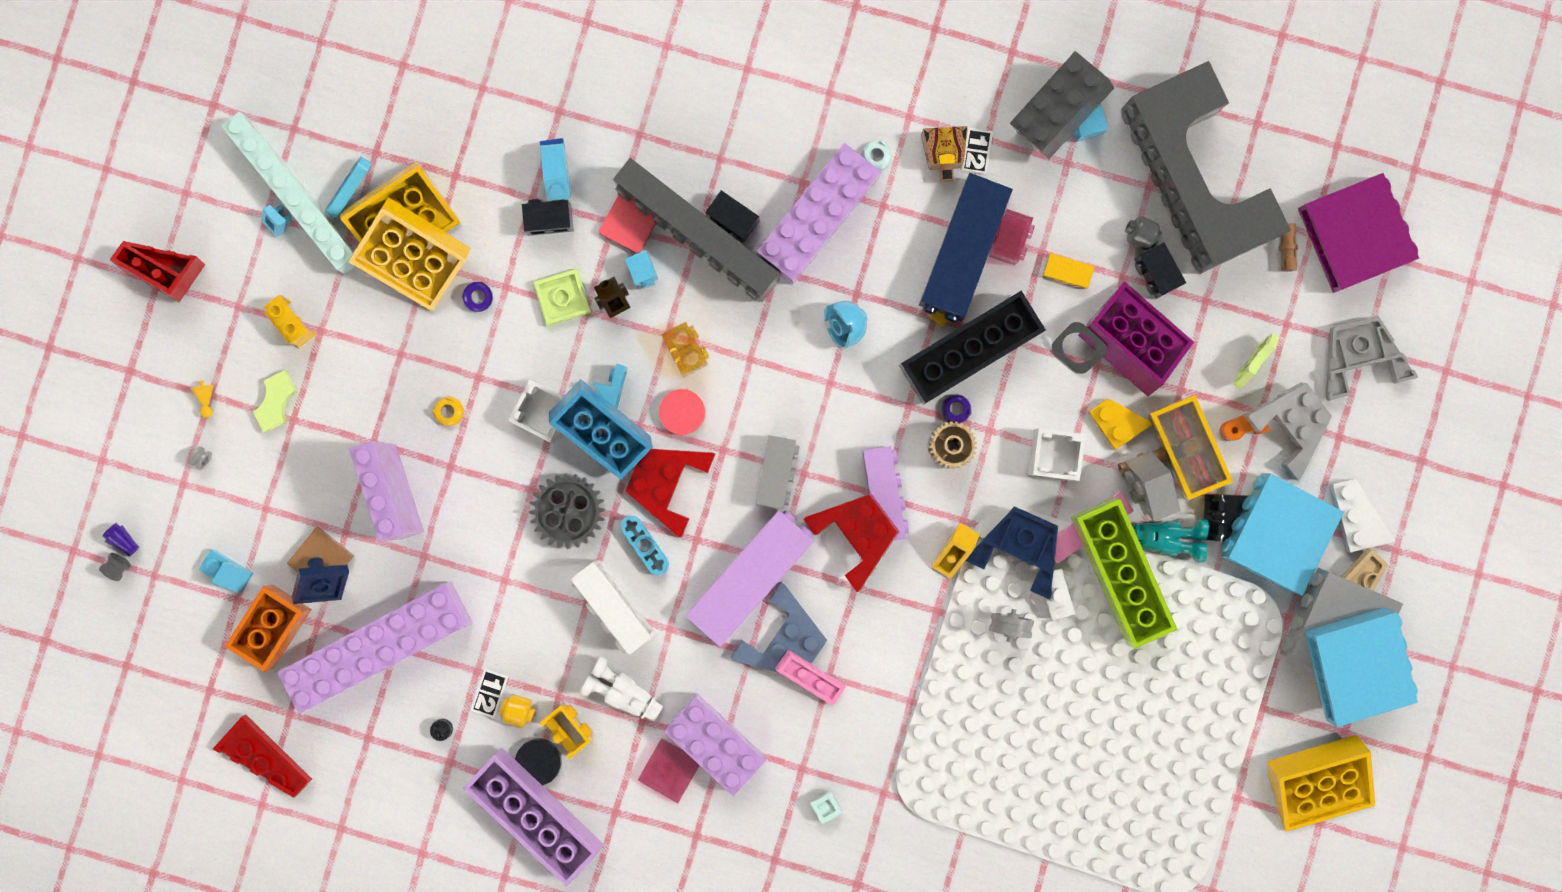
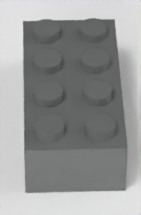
M1074 51L1010 124L1017 133L1049 160L1113 91L1114 86L1107 76Z

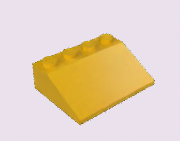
M415 161L340 213V219L359 243L388 197L444 232L461 223L418 161Z
M388 197L349 262L432 311L467 259L471 248Z
M1357 735L1267 761L1270 784L1285 832L1375 806L1371 752Z

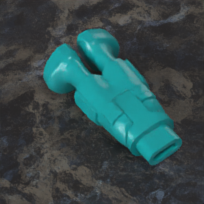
M1200 519L1191 527H1182L1179 522L1175 521L1135 523V526H1133L1142 549L1176 557L1182 552L1191 555L1197 563H1205L1206 543L1180 542L1179 537L1206 540L1209 531L1208 520Z

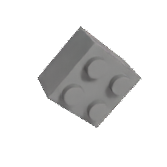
M1152 452L1125 462L1127 467L1125 477L1132 486V491H1130L1131 498L1135 504L1138 503L1144 515L1148 514L1155 522L1181 511L1171 471Z

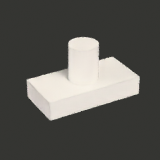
M1061 568L1056 569L1053 573L1050 600L1045 598L1052 621L1075 614Z

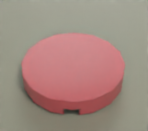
M677 389L671 391L663 398L659 406V417L668 431L676 435H688L695 432L703 423L705 407L703 401L696 393L688 389Z

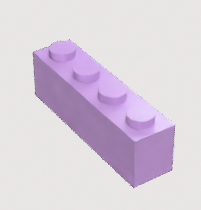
M891 446L863 450L862 454L869 494L874 496L900 531L894 541L906 539V534L909 533L907 519L903 520L902 511L905 510V502L903 496L899 497L898 488L902 487L900 473H895L894 465L898 464L896 450L892 451Z

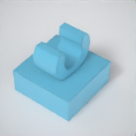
M268 205L262 209L261 222L276 237H279L284 233L285 225L291 222L292 216L290 214L286 217L280 215L283 213V206H277L274 209L271 205Z

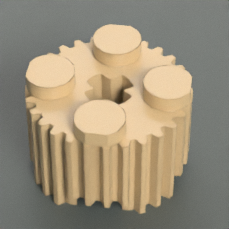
M951 421L934 429L935 431L931 433L932 436L929 437L931 441L928 442V452L931 458H934V462H938L937 465H942L943 468L947 467V469H955L971 462L970 459L974 458L973 454H976L975 449L977 447H975V444L977 442L974 441L976 437L972 436L974 433H971V428H967L968 425L963 426L962 422L958 424V422L953 423ZM955 440L957 442L955 445L958 446L957 450L953 449L950 451L947 442Z

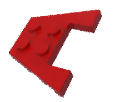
M651 449L636 464L625 492L673 533L682 538L690 518L668 510V506L685 465L708 473L716 454L712 452Z
M872 494L812 514L803 519L815 536L835 522L863 561L844 575L856 592L863 589L866 581L876 569L877 564L900 532Z

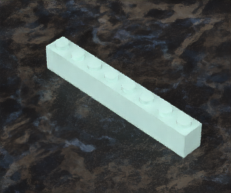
M238 112L221 125L336 270L346 274L353 269L355 265L349 262L355 252L353 246L253 122L244 114Z

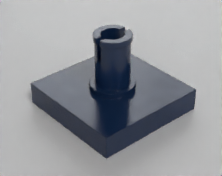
M315 557L308 560L307 565L309 568L298 569L292 593L293 604L342 599L349 575L348 565L323 566V559Z

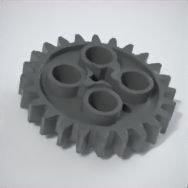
M568 473L564 474L563 480H561L559 475H555V482L546 479L548 486L539 485L542 491L541 494L533 493L537 501L530 502L531 505L535 506V510L529 511V514L536 517L530 523L538 524L534 532H543L540 537L541 540L549 537L548 545H552L557 541V548H561L563 543H565L566 549H570L572 542L578 548L580 547V540L585 544L589 543L587 536L595 538L596 535L593 530L602 529L597 524L598 521H605V518L599 516L601 512L606 511L605 508H599V504L604 502V499H597L600 490L593 492L592 489L595 484L591 483L586 486L587 478L584 477L579 482L577 474H574L572 480H570ZM556 491H562L564 494V500L560 504L556 503L553 499ZM570 491H573L574 495L571 499V503L569 506V509L573 510L572 515L567 516L566 528L563 532L561 531V528L564 523L566 513L562 512V509L568 507ZM579 496H584L587 500V505L584 509H580L576 505V500ZM552 513L556 514L559 518L558 524L554 527L548 522V517ZM575 518L579 519L582 524L578 532L571 529V522Z

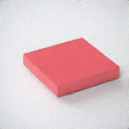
M618 195L598 233L636 254L640 253L656 225L654 223L655 220L650 213L646 217L638 211L632 199L627 202Z

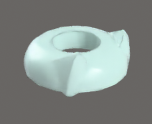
M883 141L870 142L861 152V156L878 170L886 168L891 161L890 149ZM874 149L881 150L883 159L878 162L873 161L870 157V152Z

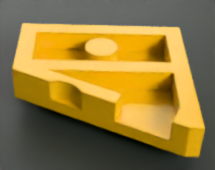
M1109 398L1088 411L1114 450L1153 425L1151 421Z

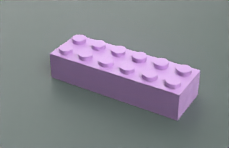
M844 143L757 250V256L779 272L790 283L794 284L876 183L881 171Z
M503 748L499 749L463 787L478 804L566 887L591 862L604 845Z

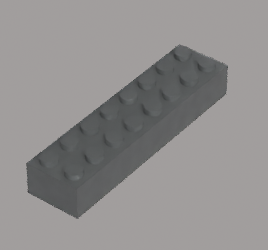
M632 158L628 159L613 178L616 185L615 190L620 197L627 202L632 199L638 211L646 217L650 213L657 226L664 231L668 228L673 234L672 237L682 245L685 242L689 244L692 253L700 259L703 256L707 258L710 267L718 273L721 270L725 272L728 277L727 279L736 287L739 285L743 286L746 291L745 293L754 301L759 299L763 302L780 281L779 272Z

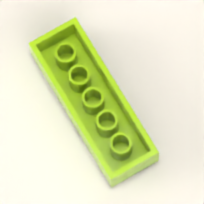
M1112 497L1070 516L1126 645L1136 649L1178 630L1121 499Z

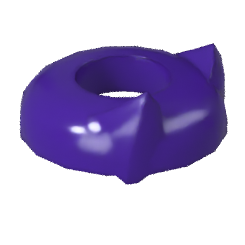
M473 282L464 289L462 299L465 306L470 310L482 312L492 304L493 293L490 287L483 282ZM476 290H481L485 295L484 301L480 304L473 302L471 297L472 293Z
M950 395L942 403V415L947 422L963 423L972 414L971 404L963 395ZM954 402L961 403L963 406L962 414L954 415L950 411L951 404Z

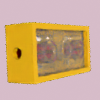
M1196 395L1188 396L1148 413V417L1153 424L1152 426L1162 448H1164L1167 454L1168 462L1185 499L1191 500L1233 482Z

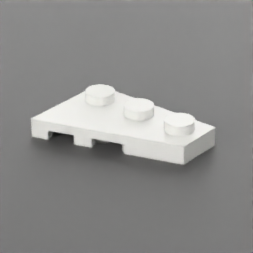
M1356 479L1330 484L1335 507L1344 512L1339 524L1347 552L1396 542Z

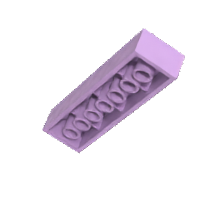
M445 583L277 673L298 714L473 622L453 583Z

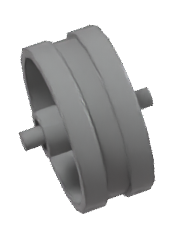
M1012 609L1011 613L1007 614L992 613L989 631L1004 634L1007 637L1006 642H1011L1012 638L1016 637L1031 638L1034 620L1019 617L1016 614L1017 609Z

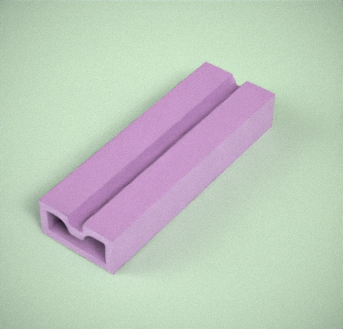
M778 510L685 615L719 647L724 644L814 542L811 539L813 533L804 525L801 528L795 525L793 522L796 518L787 510L783 513Z

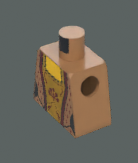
M967 126L923 128L921 139L929 170H939L940 182L953 181V169L961 168L964 163Z

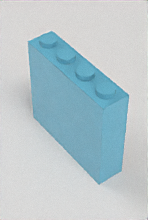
M1261 473L1253 482L1254 489L1251 495L1243 502V511L1240 517L1236 518L1233 522V531L1230 537L1224 541L1220 556L1292 594L1303 596L1344 512L1271 473Z
M1384 607L1305 631L1326 721L1334 726L1340 727L1418 703L1416 696L1418 690L1411 675L1412 664L1406 653L1407 642L1402 636L1401 631L1402 620L1397 612Z

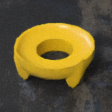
M448 396L438 400L432 413L437 422L449 427L455 426L462 420L464 408L459 400ZM445 405H451L454 408V415L451 418H445L442 415V408Z

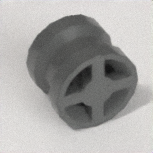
M110 553L107 557L108 561L99 567V571L111 580L120 581L123 577L122 573L131 567V563L119 554Z

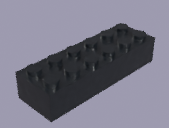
M1021 290L902 362L899 367L922 405L1040 335L1046 329Z

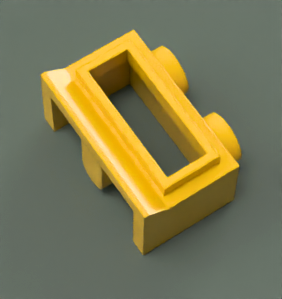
M278 295L264 306L266 310L264 313L289 344H295L299 349L317 334L313 330L306 329L301 317L295 315L288 306L291 303L290 299Z
M562 703L539 724L541 726L546 724L554 734L552 739L555 743H561L568 751L566 757L569 760L593 740L591 736L593 731L587 723L581 724L576 718L578 712L571 704L567 706L565 703ZM561 712L584 738L578 744L574 742L555 717Z

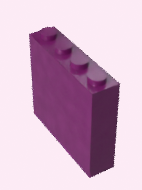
M1384 173L1297 208L1333 293L1420 259L1418 247L1412 242L1409 226L1401 216L1399 202L1394 199L1391 192V183L1385 178Z

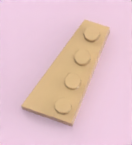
M1367 548L1341 577L1374 591L1388 564L1373 549Z

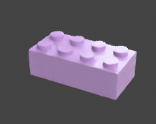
M698 693L664 730L667 736L732 796L742 788L766 761V756Z

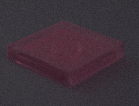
M661 738L640 774L638 781L672 801L679 803L700 765L684 750Z

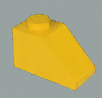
M959 523L948 537L931 567L951 579L972 553L980 534Z

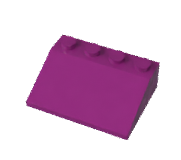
M1125 281L1086 324V327L1106 344L1107 351L1103 358L1147 397L1164 385L1194 343L1192 339ZM1079 333L1078 336L1095 350L1093 341L1087 335Z

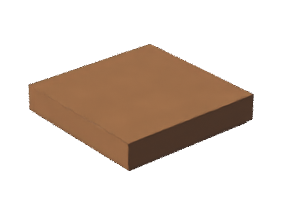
M316 527L287 564L298 572L299 568H309L307 565L308 560L315 557L323 559V566L348 565L354 555L320 527Z

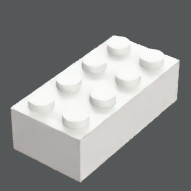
M600 560L592 562L570 579L573 582V585H571L572 589L579 597L584 596L588 602L586 607L594 616L597 614L600 617L602 628L607 634L612 633L617 639L615 644L622 653L627 652L630 655L656 634Z

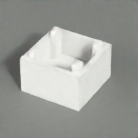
M530 379L508 421L548 442L555 443L560 431L549 423V411L564 396Z
M1042 428L1034 429L1028 475L1080 481L1086 434Z

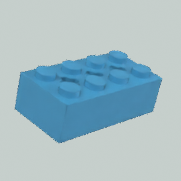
M581 379L549 411V423L620 480L653 448L651 436Z

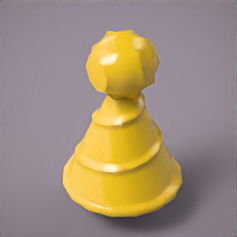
M199 381L200 386L190 388V390H192L203 407L200 410V415L203 418L212 417L213 409L208 406L215 386H205L204 381Z

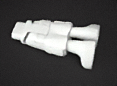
M600 656L578 693L584 697L592 692L605 696L604 702L638 717L641 715L642 719L646 717L653 722L663 708L661 704L655 702V697L638 686L633 679L622 672L618 675L615 674L608 667L606 658ZM597 677L606 679L613 684L612 687L607 686Z

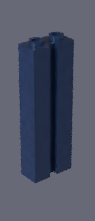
M969 172L918 305L923 307V311L929 314H936V311L945 314L944 318L954 323L964 320L1013 191L1012 188Z

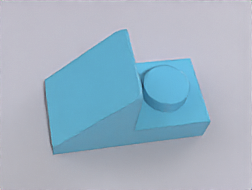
M616 364L615 369L612 368L608 381L612 382L611 386L593 382L599 394L617 409L628 370L626 366Z
M215 549L209 551L198 569L213 578L211 581L213 584L238 593H242L253 575V572Z

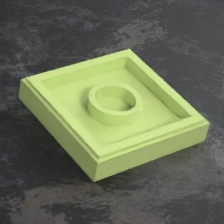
M577 268L533 282L547 327L591 314Z

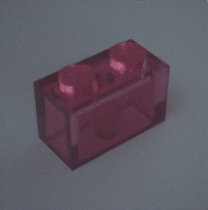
M1006 209L989 257L1012 265H1016L1019 260L1023 261L1027 252V247L1024 246L1026 239L1031 238L1035 228L1034 225H1031L1033 217Z

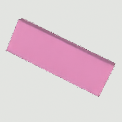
M789 649L775 668L777 672L832 706L846 688L843 683Z

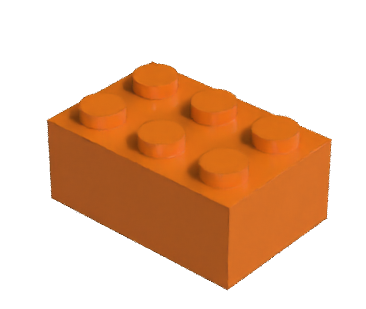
M274 585L263 586L224 647L263 672L272 670L283 656L312 609L304 604H293L292 596Z

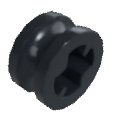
M438 719L430 727V735L436 741H444L453 733V724L448 719ZM439 724H442L443 728H447V731L443 733L444 736H441V733L436 731V728L440 726Z

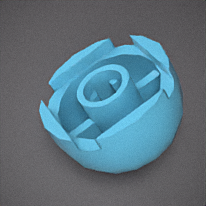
M840 301L826 306L824 321L829 320L831 328L827 330L832 340L841 348L845 346V349L860 342L867 329L868 318L866 312L851 301Z

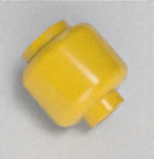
M512 694L509 698H504L499 716H502L503 723L523 728L527 722L532 723L536 710L532 709L533 703L530 699Z

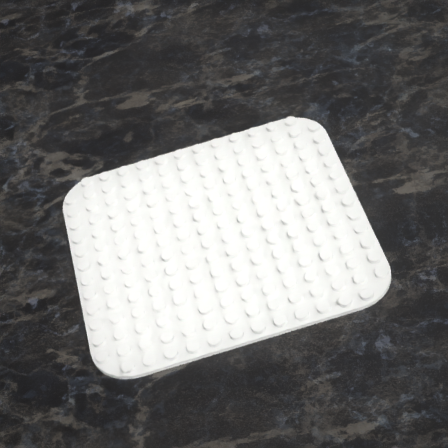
M1013 507L998 509L985 516L976 525L973 531L980 535L974 549ZM1020 508L1058 525V533L1071 525V523L1029 509ZM1083 546L1058 564L1054 561L1053 570L1061 568L1075 614L1053 621L1050 618L1045 598L1029 591L1038 573V567L994 548L985 570L965 561L959 569L898 758L896 784L903 802L914 814L927 821L1141 892L1190 891L1202 881L1211 864L1281 641L1282 617L1276 602L1269 593L1254 583L1172 556L1162 555L1156 551L1143 549L1178 630L1133 649L1126 645ZM1012 609H1017L1016 614L1019 617L1034 620L1031 630L1032 637L1012 638L1011 642H1006L1007 637L1004 634L989 631L992 621L991 614L1011 613Z

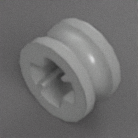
M200 446L192 453L188 463L192 466L196 465L198 470H202L211 460L212 452H205V449Z

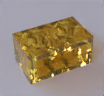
M684 322L661 334L683 377L708 366L706 359L710 357L704 346H698L695 339L699 338L693 325L688 327L687 323ZM686 333L688 335L687 342L677 344L675 341L677 334ZM690 353H695L699 357L698 362L694 365L686 363V357Z

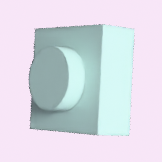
M831 790L810 802L821 824L842 813Z

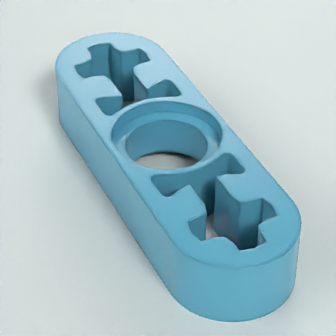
M362 156L358 158L326 207V214L334 219L340 215L372 164Z
M636 516L625 517L621 522V530L647 569L654 575L665 573L668 570L669 561L643 522ZM627 521H636L638 524L635 527L638 533L643 530L645 535H641L633 541L632 537L636 535L632 530H626L628 526ZM646 538L650 540L652 546L648 552H642L639 549L638 544L641 539ZM655 549L658 551V554L654 555L658 561L661 559L664 561L662 564L663 570L661 571L658 568L653 569L652 566L655 563L652 558H649L648 561L645 556L652 554Z

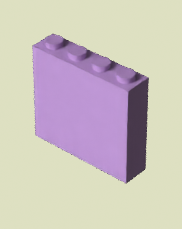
M371 441L350 448L349 451L378 541L401 540L423 533L424 529L396 444Z

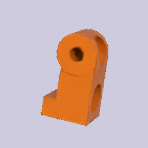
M1241 415L1224 422L1220 426L1219 432L1224 440L1235 441L1241 439L1245 433L1254 429ZM1267 424L1260 432L1255 431V434L1270 431L1269 425Z

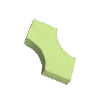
M1274 333L1270 334L1256 347L1252 356L1238 371L1234 380V386L1241 389L1256 375L1262 363L1275 350L1279 340L1277 335Z
M286 370L264 380L266 386L265 399L260 407L253 411L262 431L265 433L286 423V404L289 398L297 392Z

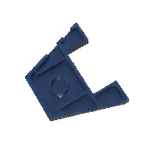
M1014 506L978 544L965 561L985 570L994 548L1032 564L1038 567L1039 570L1029 591L1050 600L1058 525Z

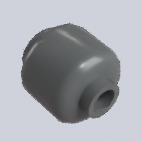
M1144 216L1130 220L1125 228L1127 242L1142 250H1148L1150 247L1154 248L1162 235L1159 224Z

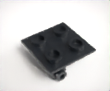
M1205 494L1204 519L1208 520L1209 531L1204 541H1225L1230 537L1233 531V522L1236 518L1240 517L1243 511V502L1249 495Z

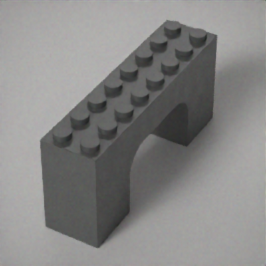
M1209 61L1132 96L1121 109L1122 119L1126 125H1129L1132 131V140L1135 145L1140 147L1142 161L1146 166H1149L1152 172L1151 179L1154 185L1159 187L1162 193L1161 200L1164 206L1169 208L1172 214V223L1175 228H1179L1182 235V244L1186 249H1189L1192 255V265L1196 270H1199L1200 274L1291 231L1271 188L1242 202L1225 204L1211 195L1186 142L1188 128L1215 116L1229 104Z

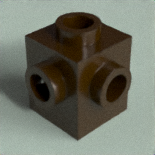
M615 276L602 281L594 287L598 295L594 297L600 310L604 308L610 318L631 308L626 299L629 293L624 283L618 284Z

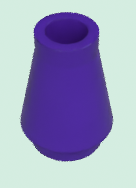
M115 523L102 535L106 539L105 542L129 557L140 548L123 525L120 526Z

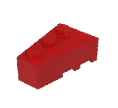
M122 241L110 258V261L121 270L177 302L182 300L205 266L194 255L188 256L176 253L175 251H164L127 241Z

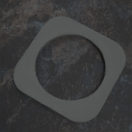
M1080 322L1071 323L1052 343L1053 353L1074 372L1079 374L1089 371L1107 351L1104 341ZM1072 333L1087 335L1095 345L1094 357L1085 363H1077L1070 360L1063 351L1065 337Z

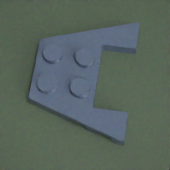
M781 582L770 600L790 613L764 653H761L742 640L732 655V660L777 672L775 668L788 649L812 664L827 642V639L786 585Z

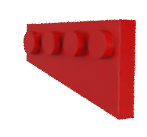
M246 714L233 725L213 748L214 751L222 752L229 756V760L234 763H241L250 769L249 772L254 775H261L266 778L269 784L293 798L299 795L312 780Z

